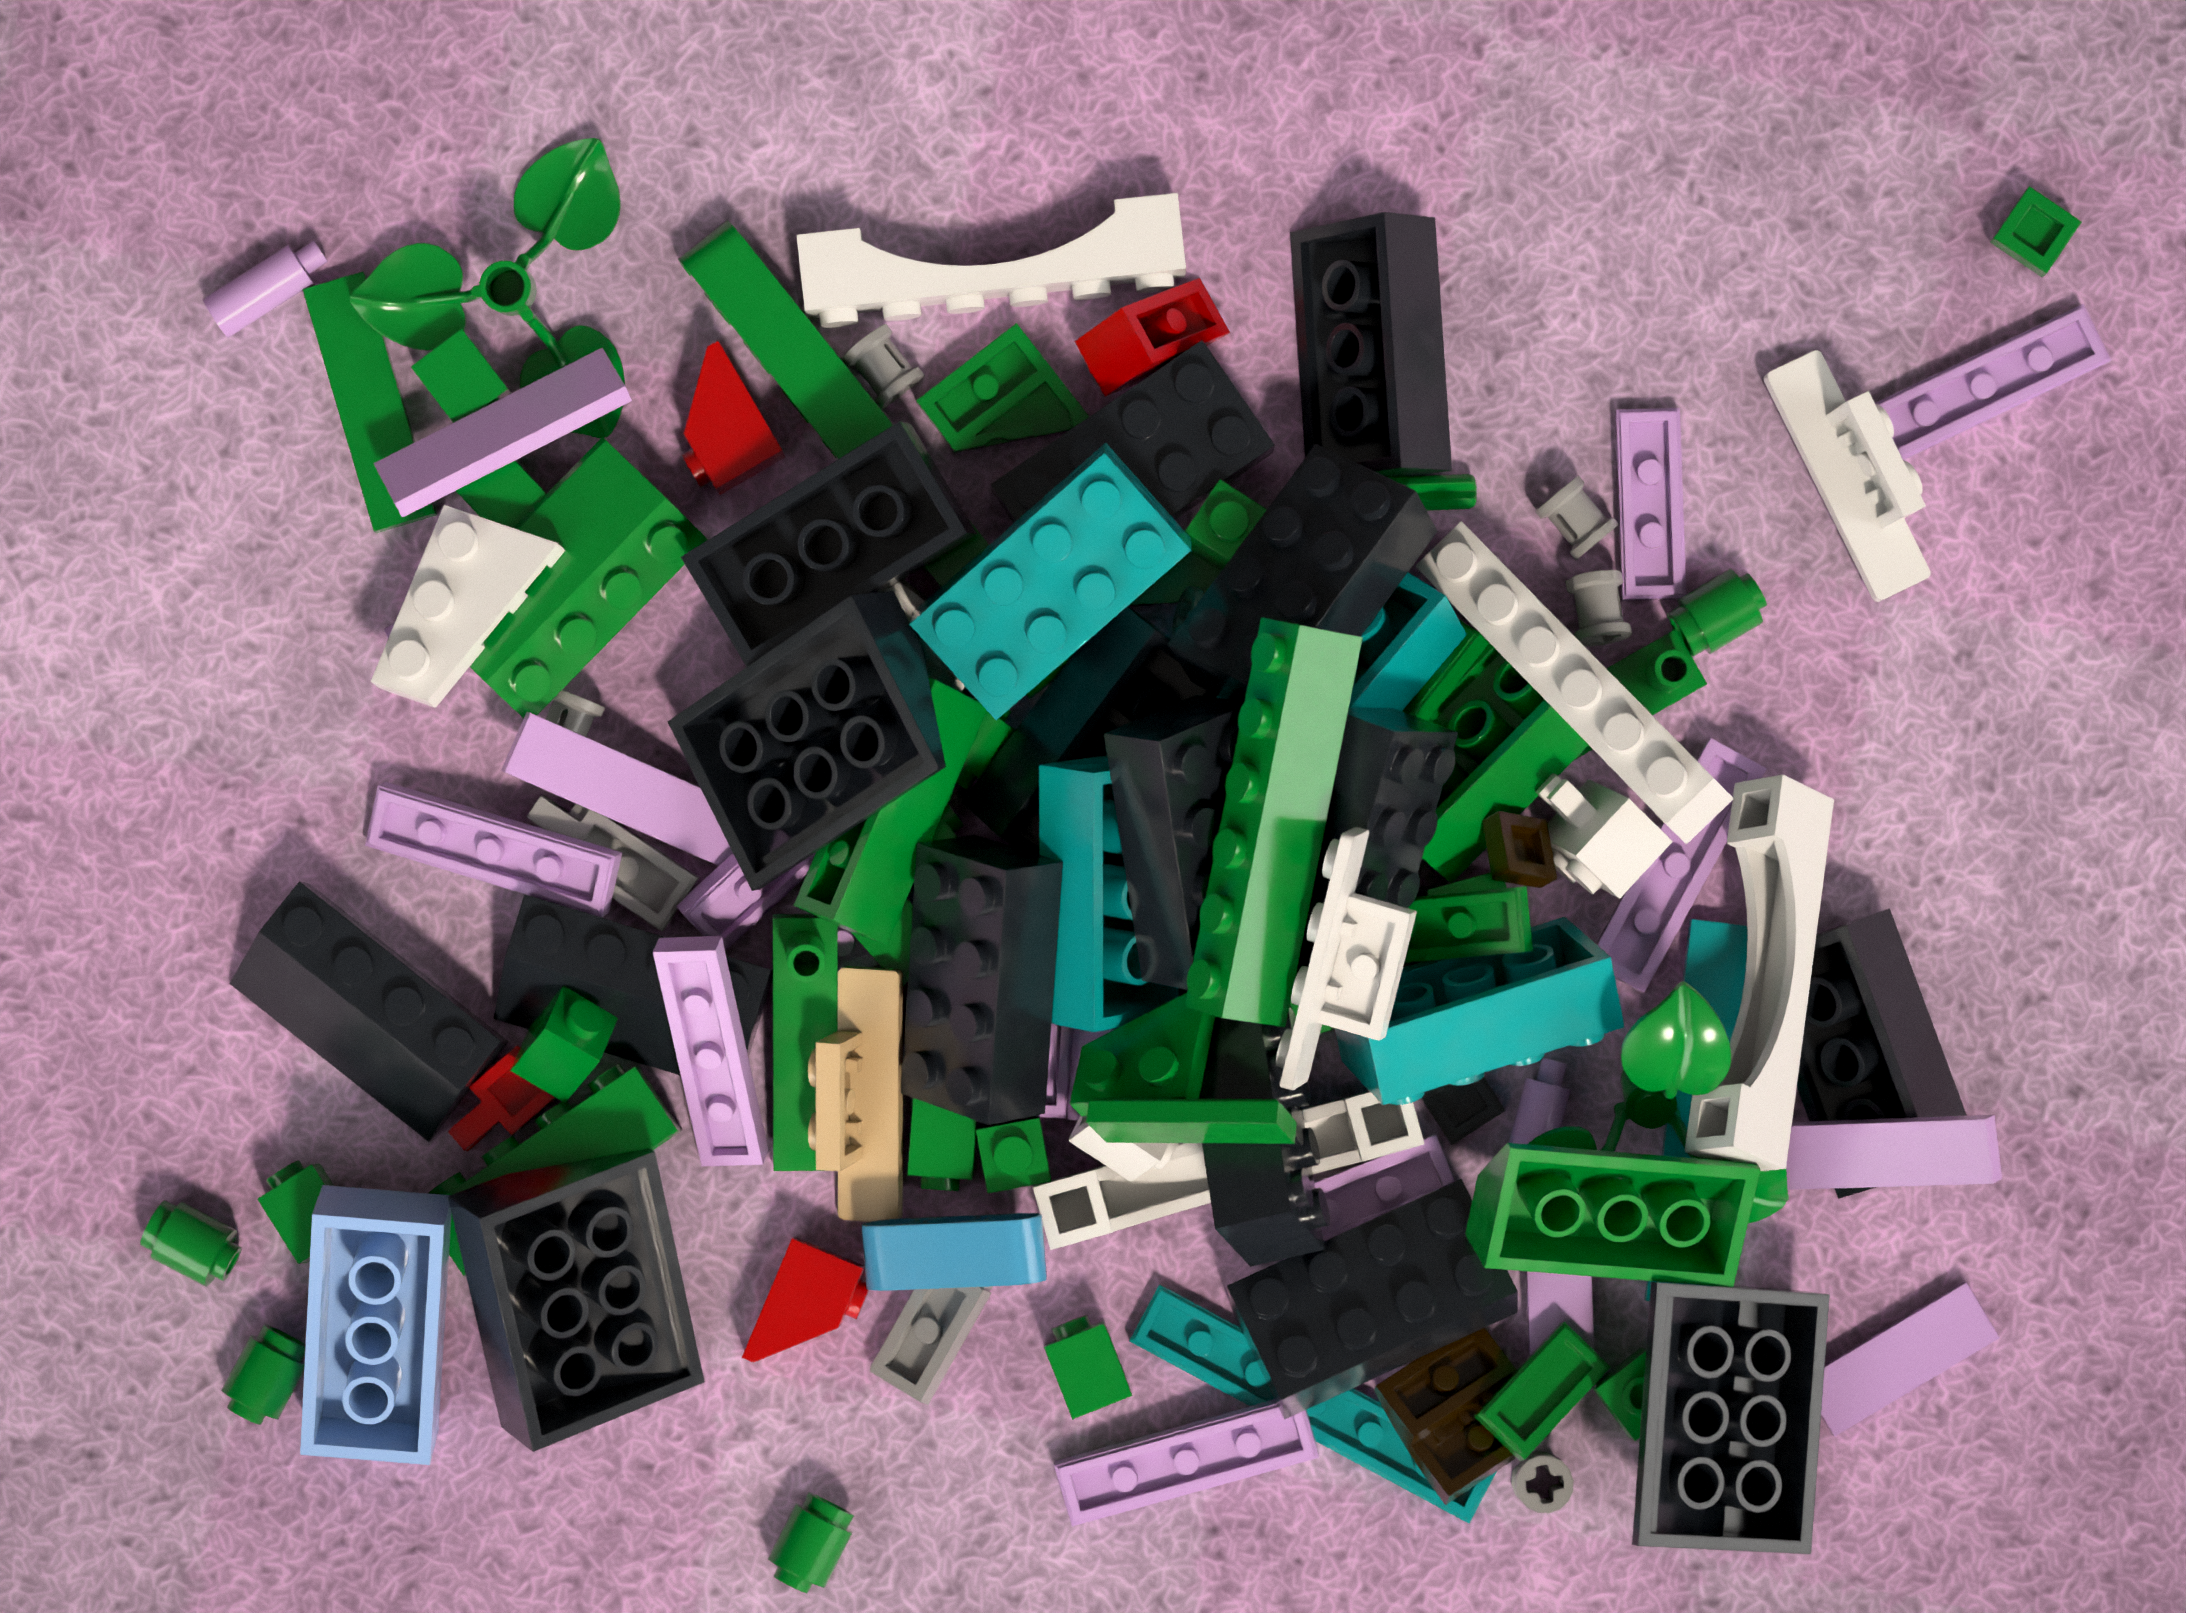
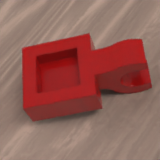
M519 1045L515 1046L469 1087L481 1100V1103L448 1131L464 1151L468 1152L499 1123L503 1125L510 1135L514 1136L556 1099L554 1096L510 1071L519 1052Z

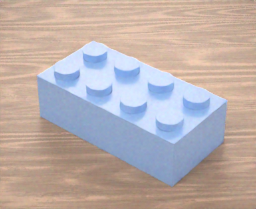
M322 1185L312 1213L300 1455L430 1465L439 1431L452 1213L448 1199L450 1195Z

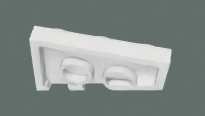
M444 505L371 682L380 689L436 708L485 649L484 640L508 611L514 614L528 597L525 593L527 588L546 565L551 568L565 550L556 542Z

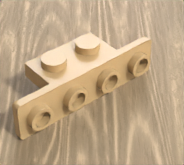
M845 966L839 969L838 1031L817 1041L816 1048L813 1049L809 1058L808 1078L810 1085L816 1087V1112L812 1114L808 1128L809 1146L812 1150H816V1170L838 1171V1216L842 1220L871 1222L902 1218L903 1094L901 1093L903 973L899 969Z

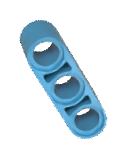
M1040 1213L898 1218L862 1224L866 1286L868 1290L889 1291L1012 1286L1047 1280L1043 1220Z

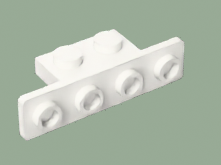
M1818 350L1812 351L1767 373L1764 376V383L1872 599L1880 602L1929 578L1931 571L1905 521L1906 517L1926 506L1921 497L1922 483L1915 468L1909 462L1903 461L1892 439L1894 429L1885 409L1879 404L1874 403L1869 391L1845 401L1822 353Z
M1354 827L1343 832L1340 840L1333 839L1325 855L1322 875L1330 879L1324 904L1320 902L1316 904L1309 920L1307 940L1314 942L1309 967L1302 966L1292 989L1291 1003L1299 1006L1293 1030H1285L1276 1055V1066L1283 1068L1280 1087L1293 1091L1308 1081L1322 1024L1378 1041L1386 1037L1417 911L1355 893L1369 836V830Z

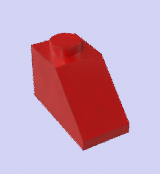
M1200 278L1121 307L1074 342L1087 363L1090 373L1106 397L1140 383L1201 340L1208 346L1228 335L1230 331Z
M719 341L707 346L684 430V435L692 449L682 454V457L700 488L712 482L719 495L782 460L785 458V455Z
M793 1237L742 1358L754 1363L839 1328L845 1315L857 1320L869 1292L866 1282L861 1280L865 1266L798 1237Z

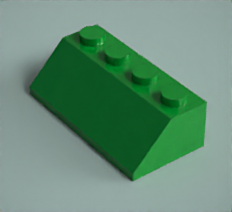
M602 437L513 527L556 542L565 552L551 568L546 565L525 591L528 597L514 614L508 611L484 640L485 649L471 664L470 668L523 719L526 712L538 715L685 565L681 556L708 539Z
M1490 643L1428 720L1457 731L1458 735L1453 749L1455 755L1464 751L1477 767L1469 774L1461 767L1455 756L1453 772L1447 782L1443 784L1435 811L1438 818L1437 828L1432 840L1425 846L1422 859L1450 883L1487 848L1482 820L1498 811L1520 815L1539 796L1536 793L1537 789L1550 775L1554 773L1559 776L1589 745Z
M1506 1143L1477 1176L1465 1235L1484 1268L1734 1287L1760 1167L1757 1163Z

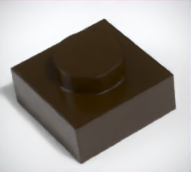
M1498 811L1482 820L1492 880L1542 888L1557 879L1547 820Z

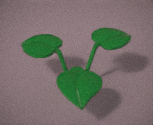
M597 138L581 139L563 144L538 159L521 177L514 195L515 217L525 228L536 232H543V234L529 250L518 256L516 262L498 261L491 264L483 272L479 285L473 286L470 290L461 291L464 281L463 270L459 262L450 253L439 246L428 243L407 245L387 256L370 276L350 294L351 304L359 315L384 337L408 348L428 351L435 349L461 328L465 331L466 316L461 303H469L482 298L486 305L503 315H520L548 348L539 350L527 358L521 370L519 389L600 348L604 349L625 385L621 358L611 341L601 332L589 326L579 325L569 329L557 342L551 332L530 308L536 298L537 288L528 268L550 246L554 238L560 245L569 250H587L604 242L617 225L621 210L620 190L610 166L604 144ZM623 406L583 425L571 433L584 434L600 439L602 437L604 439L609 437L620 419Z
M1681 981L1663 1001L1636 1021L1623 1040L1620 1054L1623 1071L1620 1083L1624 1101L1614 1106L1615 1117L1606 1142L1600 1149L1602 1151L1615 1152L1625 1122L1628 1119H1631L1637 1125L1649 1129L1659 1128L1669 1123L1685 1149L1687 1128L1682 1121L1679 1109H1677V1091L1680 1090L1691 1095L1707 1094L1715 1090L1729 1072L1731 1048L1720 1018L1697 990L1685 981ZM1575 1126L1552 1129L1528 1143L1530 1145L1597 1150L1593 1135L1587 1129ZM1687 1153L1690 1158H1698L1694 1155ZM1786 1169L1760 1171L1748 1223L1757 1222L1771 1216L1782 1209L1789 1200Z

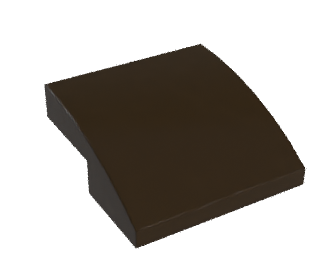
M1485 1328L1414 1360L1377 1384L1374 1389L1385 1413L1406 1449L1445 1505L1516 1459L1474 1417L1482 1406L1516 1371V1368Z

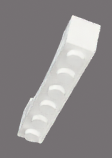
M1178 193L1114 200V214L1083 236L1039 255L988 265H942L900 257L864 242L860 228L797 235L805 313L808 319L820 318V326L824 328L854 325L858 323L857 313L883 311L884 320L887 321L918 318L922 316L921 306L946 304L947 313L950 314L977 312L985 309L984 299L1009 297L1010 306L1013 307L1034 306L1048 302L1047 292L1072 290L1073 299L1075 300L1098 299L1111 295V285L1136 283V291L1138 293L1161 292L1174 288V278H1183L1186 274Z
M1462 521L1416 565L1423 575L1442 594L1446 595L1447 599L1686 844L1734 799Z
M1783 774L1738 782L1734 786V799L1732 800L1727 844L1736 848L1745 890L1748 929L1745 982L1736 1025L1730 1040L1731 1064L1729 1072L1715 1090L1704 1095H1692L1685 1152L1698 1158L1757 1163L1760 1171L1786 1169L1834 804V799Z
M1365 1091L1302 1109L1305 1128H1312L1319 1147L1320 1164L1312 1167L1313 1174L1364 1162L1425 1144L1413 1102L1404 1105H1382L1370 1091ZM1202 1143L1178 1144L1173 1156L1163 1168L1158 1170L1152 1167L1132 1182L1106 1165L1057 1178L1051 1182L1033 1185L1050 1250L1211 1203Z

